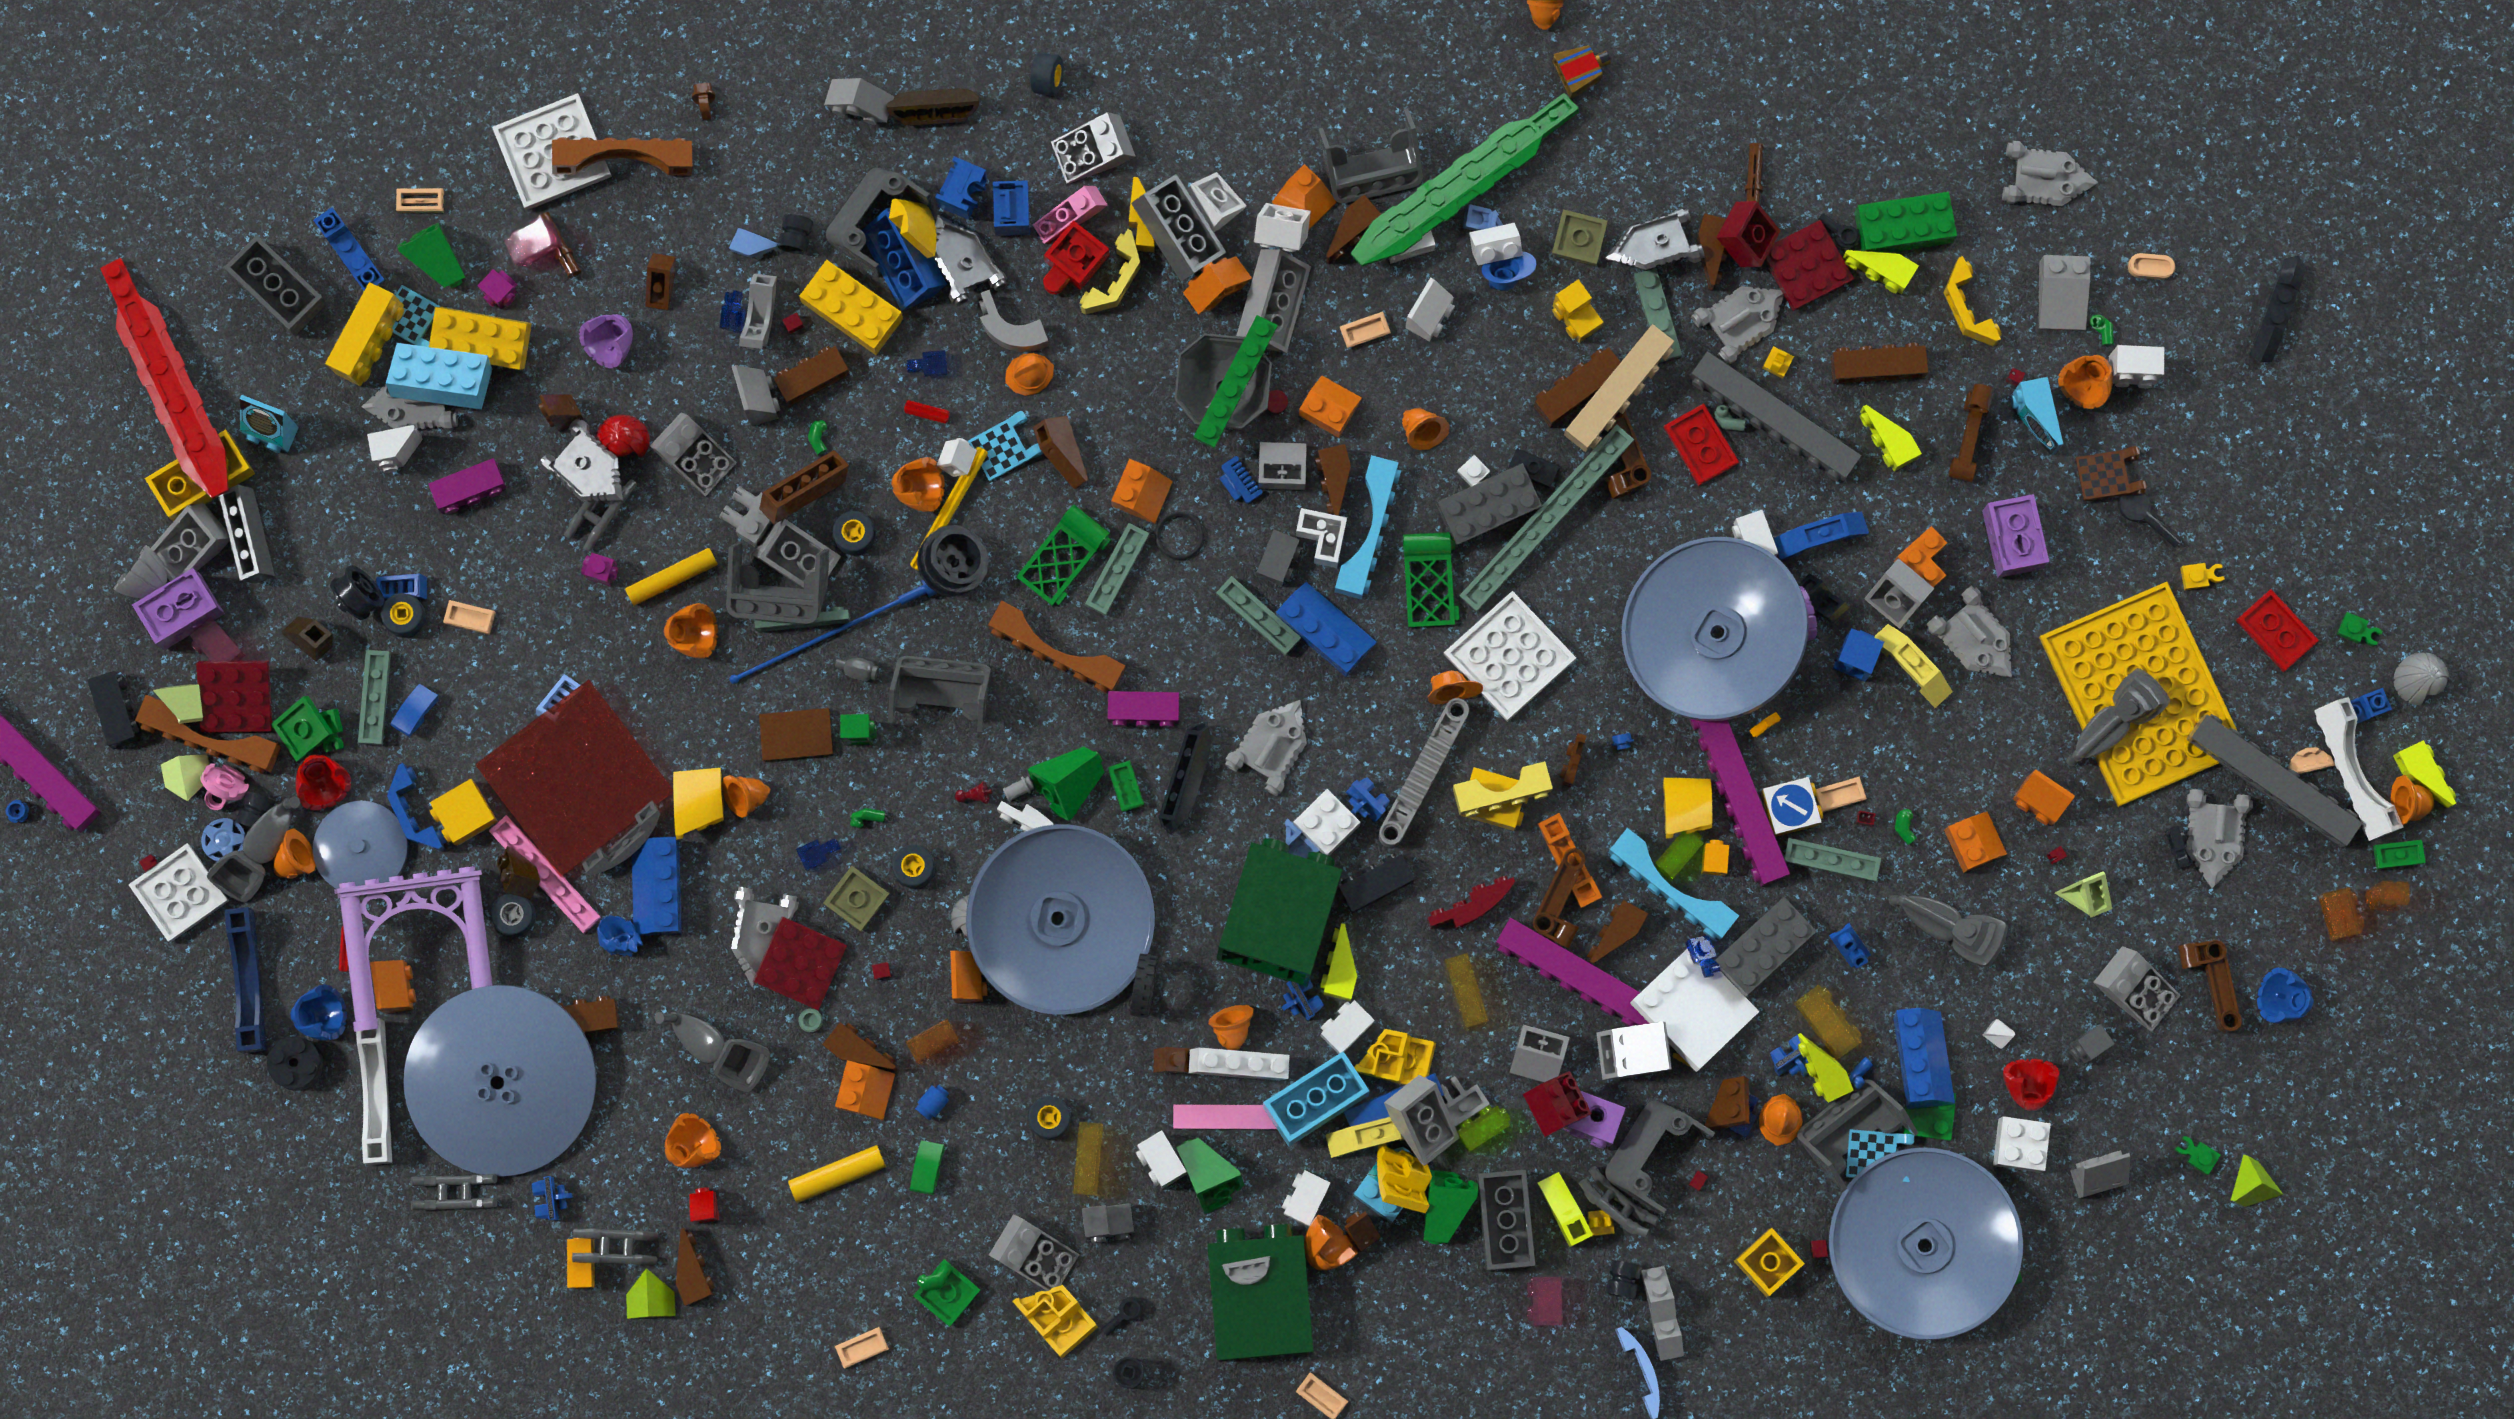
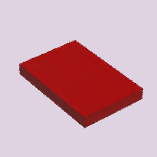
M1704 403L1664 425L1663 428L1698 486L1739 464L1734 452Z
M2272 589L2235 620L2283 672L2319 641Z

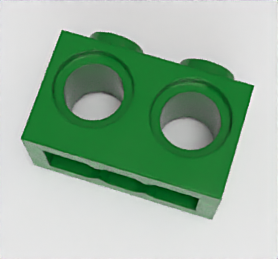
M869 714L840 715V738L843 744L873 745V738H877V726L875 721L871 720Z

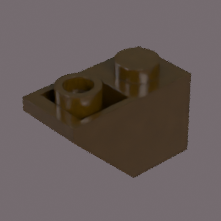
M298 616L281 631V634L314 661H318L333 647L332 633L315 619Z
M507 846L504 853L497 860V868H499L500 880L503 883L504 891L508 894L531 899L540 883L538 869L512 847Z

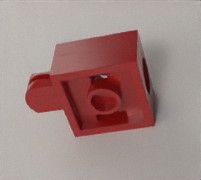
M1073 220L1044 254L1045 263L1052 267L1043 278L1045 290L1052 295H1058L1069 282L1081 290L1110 256L1109 248Z

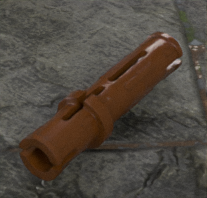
M1750 143L1748 177L1744 191L1747 193L1746 201H1757L1760 205V193L1763 192L1761 175L1764 146L1762 143ZM1756 159V173L1754 174V160ZM1753 182H1755L1754 197H1752V195H1753Z
M545 212L539 215L536 220L552 246L557 262L562 264L568 278L576 277L581 273V269L572 256V249L567 247L550 213Z

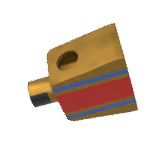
M1590 46L1556 53L1552 60L1570 99L1575 98L1598 83L1603 75L1601 68L1611 64L1606 51L1594 55Z

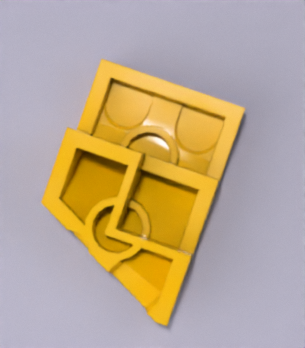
M893 199L889 219L901 229L900 234L926 258L934 257L936 251V226L929 207L922 203Z
M721 768L674 772L673 792L676 840L682 839L683 834L694 829L700 831L709 825H714L724 820Z
M1664 778L1666 838H1673L1674 833L1682 831L1689 834L1697 830L1712 828L1711 779Z
M1384 1029L1377 1042L1367 1050V1054L1354 1068L1360 1074L1406 1085L1418 1075L1423 1077L1429 1076L1436 1043L1413 1038L1408 1033Z
M1387 1143L1378 1145L1377 1175L1382 1201L1426 1213L1429 1203L1425 1190L1432 1179L1428 1164L1422 1165L1418 1158L1411 1156L1404 1150L1396 1152L1387 1147Z
M1063 1285L1051 1288L1049 1291H1040L1035 1293V1295L1013 1300L1017 1308L1061 1359L1098 1328L1096 1323Z

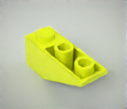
M1847 250L1843 256L1847 266L1855 270L1860 269L1872 281L1878 280L1885 284L1886 289L1900 294L1903 293L1919 266L1896 253Z
M1863 406L1860 411V419L1865 427L1870 428L1872 432L1871 438L1876 447L1880 446L1884 453L1882 455L1883 460L1888 467H1892L1896 471L1919 459L1922 453L1909 432L1869 406Z
M2424 740L2393 755L2402 774L2406 775L2412 783L2429 789L2433 798L2446 808L2456 804L2454 800L2456 795L2453 789L2447 786L2444 780V771L2439 765H2436L2433 759V750L2428 744H2425Z
M1341 923L1340 929L1335 928L1332 942H1335L1336 946L1334 952L1329 951L1326 965L1330 966L1328 975L1323 974L1320 988H1324V995L1351 1001L1357 973L1345 924Z
M1798 1034L1800 1040L1798 1048L1802 1056L1807 1058L1808 1063L1805 1066L1811 1077L1814 1076L1816 1083L1813 1084L1817 1095L1819 1097L1823 1096L1829 1103L1854 1091L1848 1074L1840 1063L1804 1035Z
M1559 1172L1538 1182L1569 1247L1593 1236L1581 1210Z

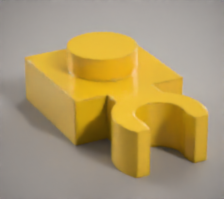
M2205 563L2182 566L2181 574L2184 590L2208 587V580L2214 583L2222 582L2225 579L2224 576L2217 577L2214 574V570L2221 569L2222 565L2215 564L2210 569H2206Z

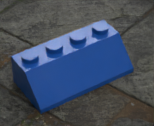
M886 208L861 231L865 234L866 245L875 262L879 264L880 271L901 311H905L933 297L947 283L934 258H926L900 234L901 229L889 219L891 208Z
M1307 582L1291 594L1276 611L1277 617L1345 677L1353 671L1377 643Z
M676 837L649 838L632 854L633 925L640 936L682 934L679 840H676Z
M1925 1008L1896 1010L1893 1020L1907 1109L1955 1104L1941 1012Z

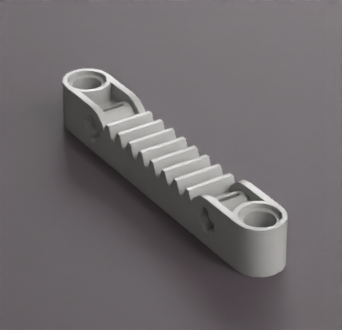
M1454 698L1447 703L1380 828L1379 840L1385 847L1392 848L1401 842L1465 723L1469 706L1463 699ZM1458 706L1463 710V714L1460 717H1455L1451 714L1450 709ZM1388 829H1393L1397 833V838L1388 840L1384 836V832Z

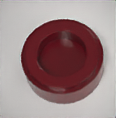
M1280 390L1270 391L1267 410L1273 414L1284 412L1288 405L1286 394Z

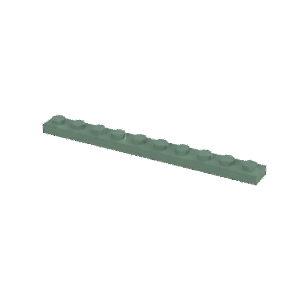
M1616 424L1459 595L1460 598L1478 612L1634 442V439Z

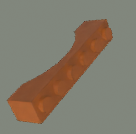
M560 137L557 140H552V174L576 175L582 169L596 162L607 159L627 158L649 163L667 175L692 176V141H687L686 139L677 138L673 141H664L660 138H653L651 140L605 138L604 140H593L592 138L585 137L580 140H570L566 137Z
M1002 600L988 624L993 636L1001 640L1004 637L1011 640V645L1022 651L1025 648L1032 651V656L1041 661L1047 659L1053 662L1052 666L1062 672L1068 670L1074 673L1073 677L1083 683L1089 681L1095 684L1094 688L1104 694L1107 691H1115L1126 670L1124 664L1107 655L1079 657L1053 649L1033 632L1021 610Z
M145 695L135 719L141 725L140 729L152 734H154L155 730L162 732L163 738L174 742L177 738L185 741L184 745L195 750L198 749V746L207 749L206 754L219 758L221 754L229 757L228 762L241 766L242 763L250 765V770L259 774H263L264 771L272 772L281 750V746L277 743L256 735L231 741L204 737L192 731L185 723L179 724L177 717L162 700Z

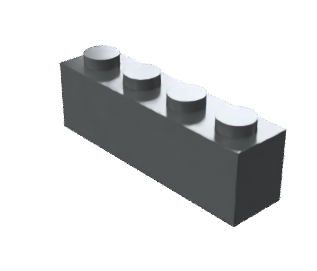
M240 485L231 487L228 492L220 495L219 498L240 581L256 584L274 577L275 574L253 488Z

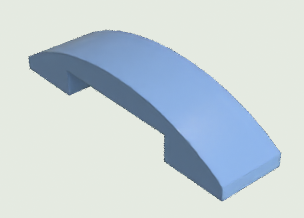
M1622 1327L1617 1328L1615 1331L1623 1351L1634 1350L1651 1394L1642 1397L1650 1419L1658 1418L1659 1388L1650 1359L1639 1342Z

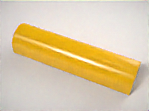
M707 548L627 587L625 590L633 606L717 566L718 563L711 549Z
M875 1145L791 1179L788 1183L796 1203H799L886 1168L878 1145Z

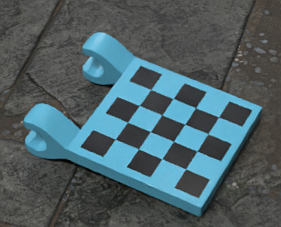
M401 285L395 296L404 304V313L399 321H395L392 327L393 333L413 345L429 347L430 342L423 339V336L433 322L435 307L440 306Z
M1023 411L1015 413L1009 419L968 440L970 446L974 449L981 447L988 452L981 467L989 481L1044 454L1040 450L1038 443L1025 450L1013 428L1027 421Z
M1850 1129L1846 1177L1854 1178L1875 1160L1896 1152L1897 1143L1913 1144L1914 1135ZM1906 1176L1903 1179V1182H1910V1180Z

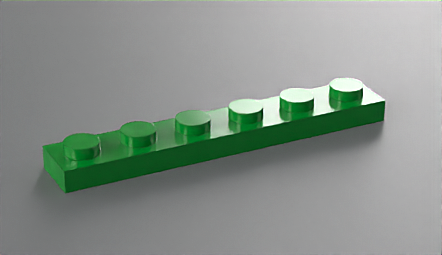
M1256 315L1193 437L1195 440L1215 449L1278 328L1277 324Z

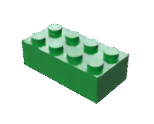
M1949 192L1858 205L1854 212L1857 230L1860 235L1861 251L1881 253L1950 244L1957 237Z

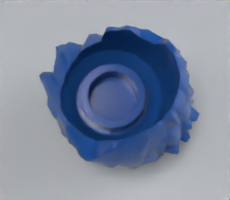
M611 915L600 920L597 928L599 944L611 955L619 954L632 957V952H638L637 946L643 945L641 937L636 932L631 921Z

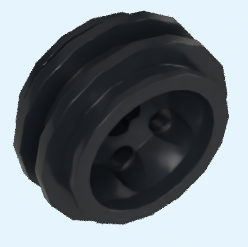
M956 525L940 527L925 538L918 550L917 565L920 576L929 588L940 595L949 597L966 595L981 584L988 572L989 557L986 546L978 535L965 527ZM940 544H944L946 546L945 551L940 550ZM965 559H968L969 566L966 565ZM958 573H962L965 578L959 579Z

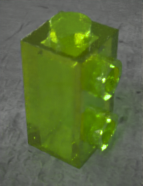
M1682 831L1654 864L1655 868L1672 881L1704 843L1701 841L1702 836L1697 831L1689 834Z
M1489 1105L1478 1112L1480 1117L1474 1121L1468 1118L1458 1125L1460 1130L1457 1133L1469 1153L1510 1126L1508 1121L1511 1118L1504 1108L1499 1109L1498 1106L1492 1108Z

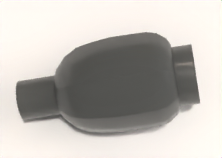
M853 657L847 661L837 659L835 668L843 669L849 677L864 682L871 679L876 680L879 672L878 666H875L872 661L863 658Z

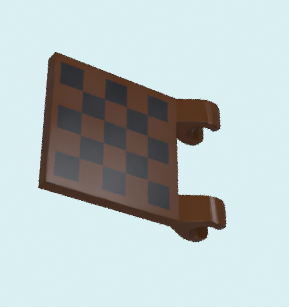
M2133 446L2119 451L2076 457L2083 500L2090 501L2129 494H2145L2147 485L2144 480L2129 484L2124 460H2138L2139 448Z

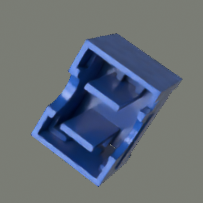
M954 156L952 160L954 168H950L948 176L940 189V194L937 193L935 199L937 207L969 220L974 208H978V202L974 201L971 195L975 192L986 190L987 173L985 169Z
M1028 181L993 182L994 229L996 236L1030 235Z
M1851 628L1849 634L1845 636L1833 669L1865 682L1872 674L1884 641L1874 638V635L1864 631H1857Z

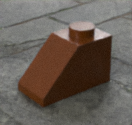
M652 254L647 266L645 307L669 309L675 278V256Z

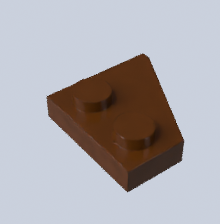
M1577 733L1574 743L1569 741L1566 755L1570 756L1568 765L1563 764L1560 778L1564 779L1562 785L1568 787L1573 785L1586 735Z
M1741 1076L1722 1081L1704 1124L1710 1130L1749 1124V1079L1747 1077Z

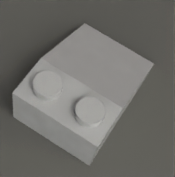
M2044 255L2039 262V329L2086 330L2090 286V257Z
M738 365L732 366L743 408L751 426L778 419L777 411H780L777 397L772 398L770 390L774 389L771 376H766L762 369Z
M204 503L187 505L151 549L161 560L166 570L167 578L172 581L192 568L198 571L220 553L230 541L227 530Z
M784 518L778 523L771 525L752 555L804 588L806 576L811 572H815L816 554L829 548ZM829 549L828 576L841 557L831 549Z
M1418 1075L1384 1102L1392 1122L1424 1166L1460 1138L1437 1084L1421 1075Z

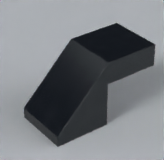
M1810 573L1798 584L1808 593L1809 601H1811L1814 611L1831 623H1834L1849 608L1845 601L1829 591L1822 580Z

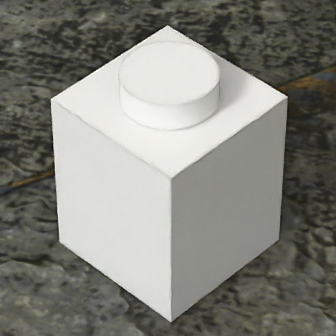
M961 438L946 441L937 466L953 477L968 475L977 450L971 447L968 441Z

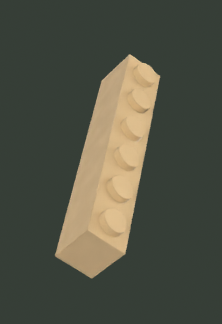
M1652 324L1568 426L1564 436L1585 452L1590 447L1594 449L1602 438L1599 435L1604 429L1608 432L1615 424L1616 420L1614 417L1617 413L1623 414L1631 403L1628 400L1633 394L1638 396L1645 387L1643 384L1644 380L1647 377L1652 378L1660 368L1657 366L1662 359L1666 361L1674 350L1671 347L1674 340Z

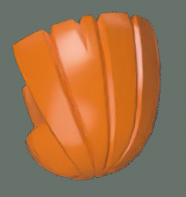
M2100 355L2079 357L2066 364L2060 371L2058 378L2059 387H2062L2061 391L2066 398H2070L2069 400L2073 401L2074 404L2080 407L2083 405V408L2094 409L2095 406L2098 408L2107 401L2111 394L2113 385L2112 366L2106 358Z
M931 457L919 458L902 466L894 474L891 481L893 492L898 500L906 506L923 512H932L940 506V501H942L945 489L943 487H945L944 476L941 474L942 470L937 466V462L934 459H931Z
M696 603L673 614L667 620L664 627V636L669 645L689 657L698 659L709 657L712 654V650L716 647V638H718L716 635L718 633V625L715 624L717 620L714 613L710 612L711 608L707 605Z
M684 1113L677 1117L670 1128L665 1140V1155L667 1160L675 1166L681 1168L699 1167L708 1164L720 1155L721 1143L718 1141L719 1138L716 1137L715 1130L710 1128L711 1125L703 1118L699 1119V1116L695 1114Z
M1317 1215L1310 1224L1304 1241V1249L1308 1263L1315 1269L1330 1270L1339 1267L1352 1259L1358 1251L1348 1235H1344L1345 1232L1338 1225H1335L1334 1222H1331L1330 1219Z

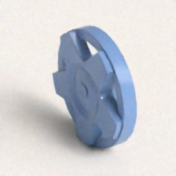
M217 819L204 829L201 839L202 848L208 857L218 861L220 858L213 856L218 852L224 856L233 852L234 847L241 845L238 851L243 850V840L246 836L245 830L232 819ZM220 823H223L220 828L214 827ZM234 825L240 830L241 834L234 833ZM207 836L211 839L208 845L206 844Z

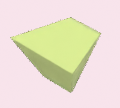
M199 684L172 686L153 690L174 713L179 724L203 720Z
M208 755L177 756L161 764L165 788L188 801L203 786L201 776L206 766L210 765Z
M2104 871L2055 892V894L2087 913L2090 917L2112 909Z

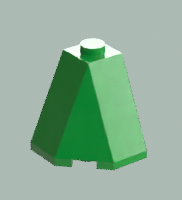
M439 222L414 234L410 238V242L403 241L397 245L401 254L444 288L447 286L454 288L463 283L462 279L465 278V274Z
M1081 747L1027 769L1036 791L1040 795L1043 794L1051 803L1049 807L1056 815L1067 821L1073 818L1104 774L1101 756L1098 752L1086 747Z
M1199 1138L1187 1140L1176 1147L1204 1214L1226 1206L1232 1200L1230 1195L1235 1190L1240 1191L1245 1184L1239 1170Z
M1430 1170L1432 1179L1428 1187L1427 1201L1429 1208L1425 1216L1424 1241L1438 1245L1449 1242L1478 1196V1183L1471 1180L1466 1183L1461 1180V1175L1454 1172Z

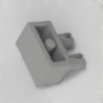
M739 486L736 489L737 493L734 492L732 499L749 508L748 513L743 516L726 505L723 509L724 512H721L719 518L736 527L738 537L757 548L773 523L759 509L762 493L755 496Z

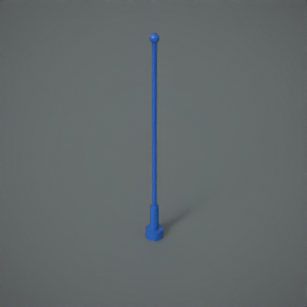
M921 580L922 586L898 596V600L739 675H731L730 682L736 684L743 677L900 603L903 605L922 595L928 594L931 597L938 593L929 588L924 580Z

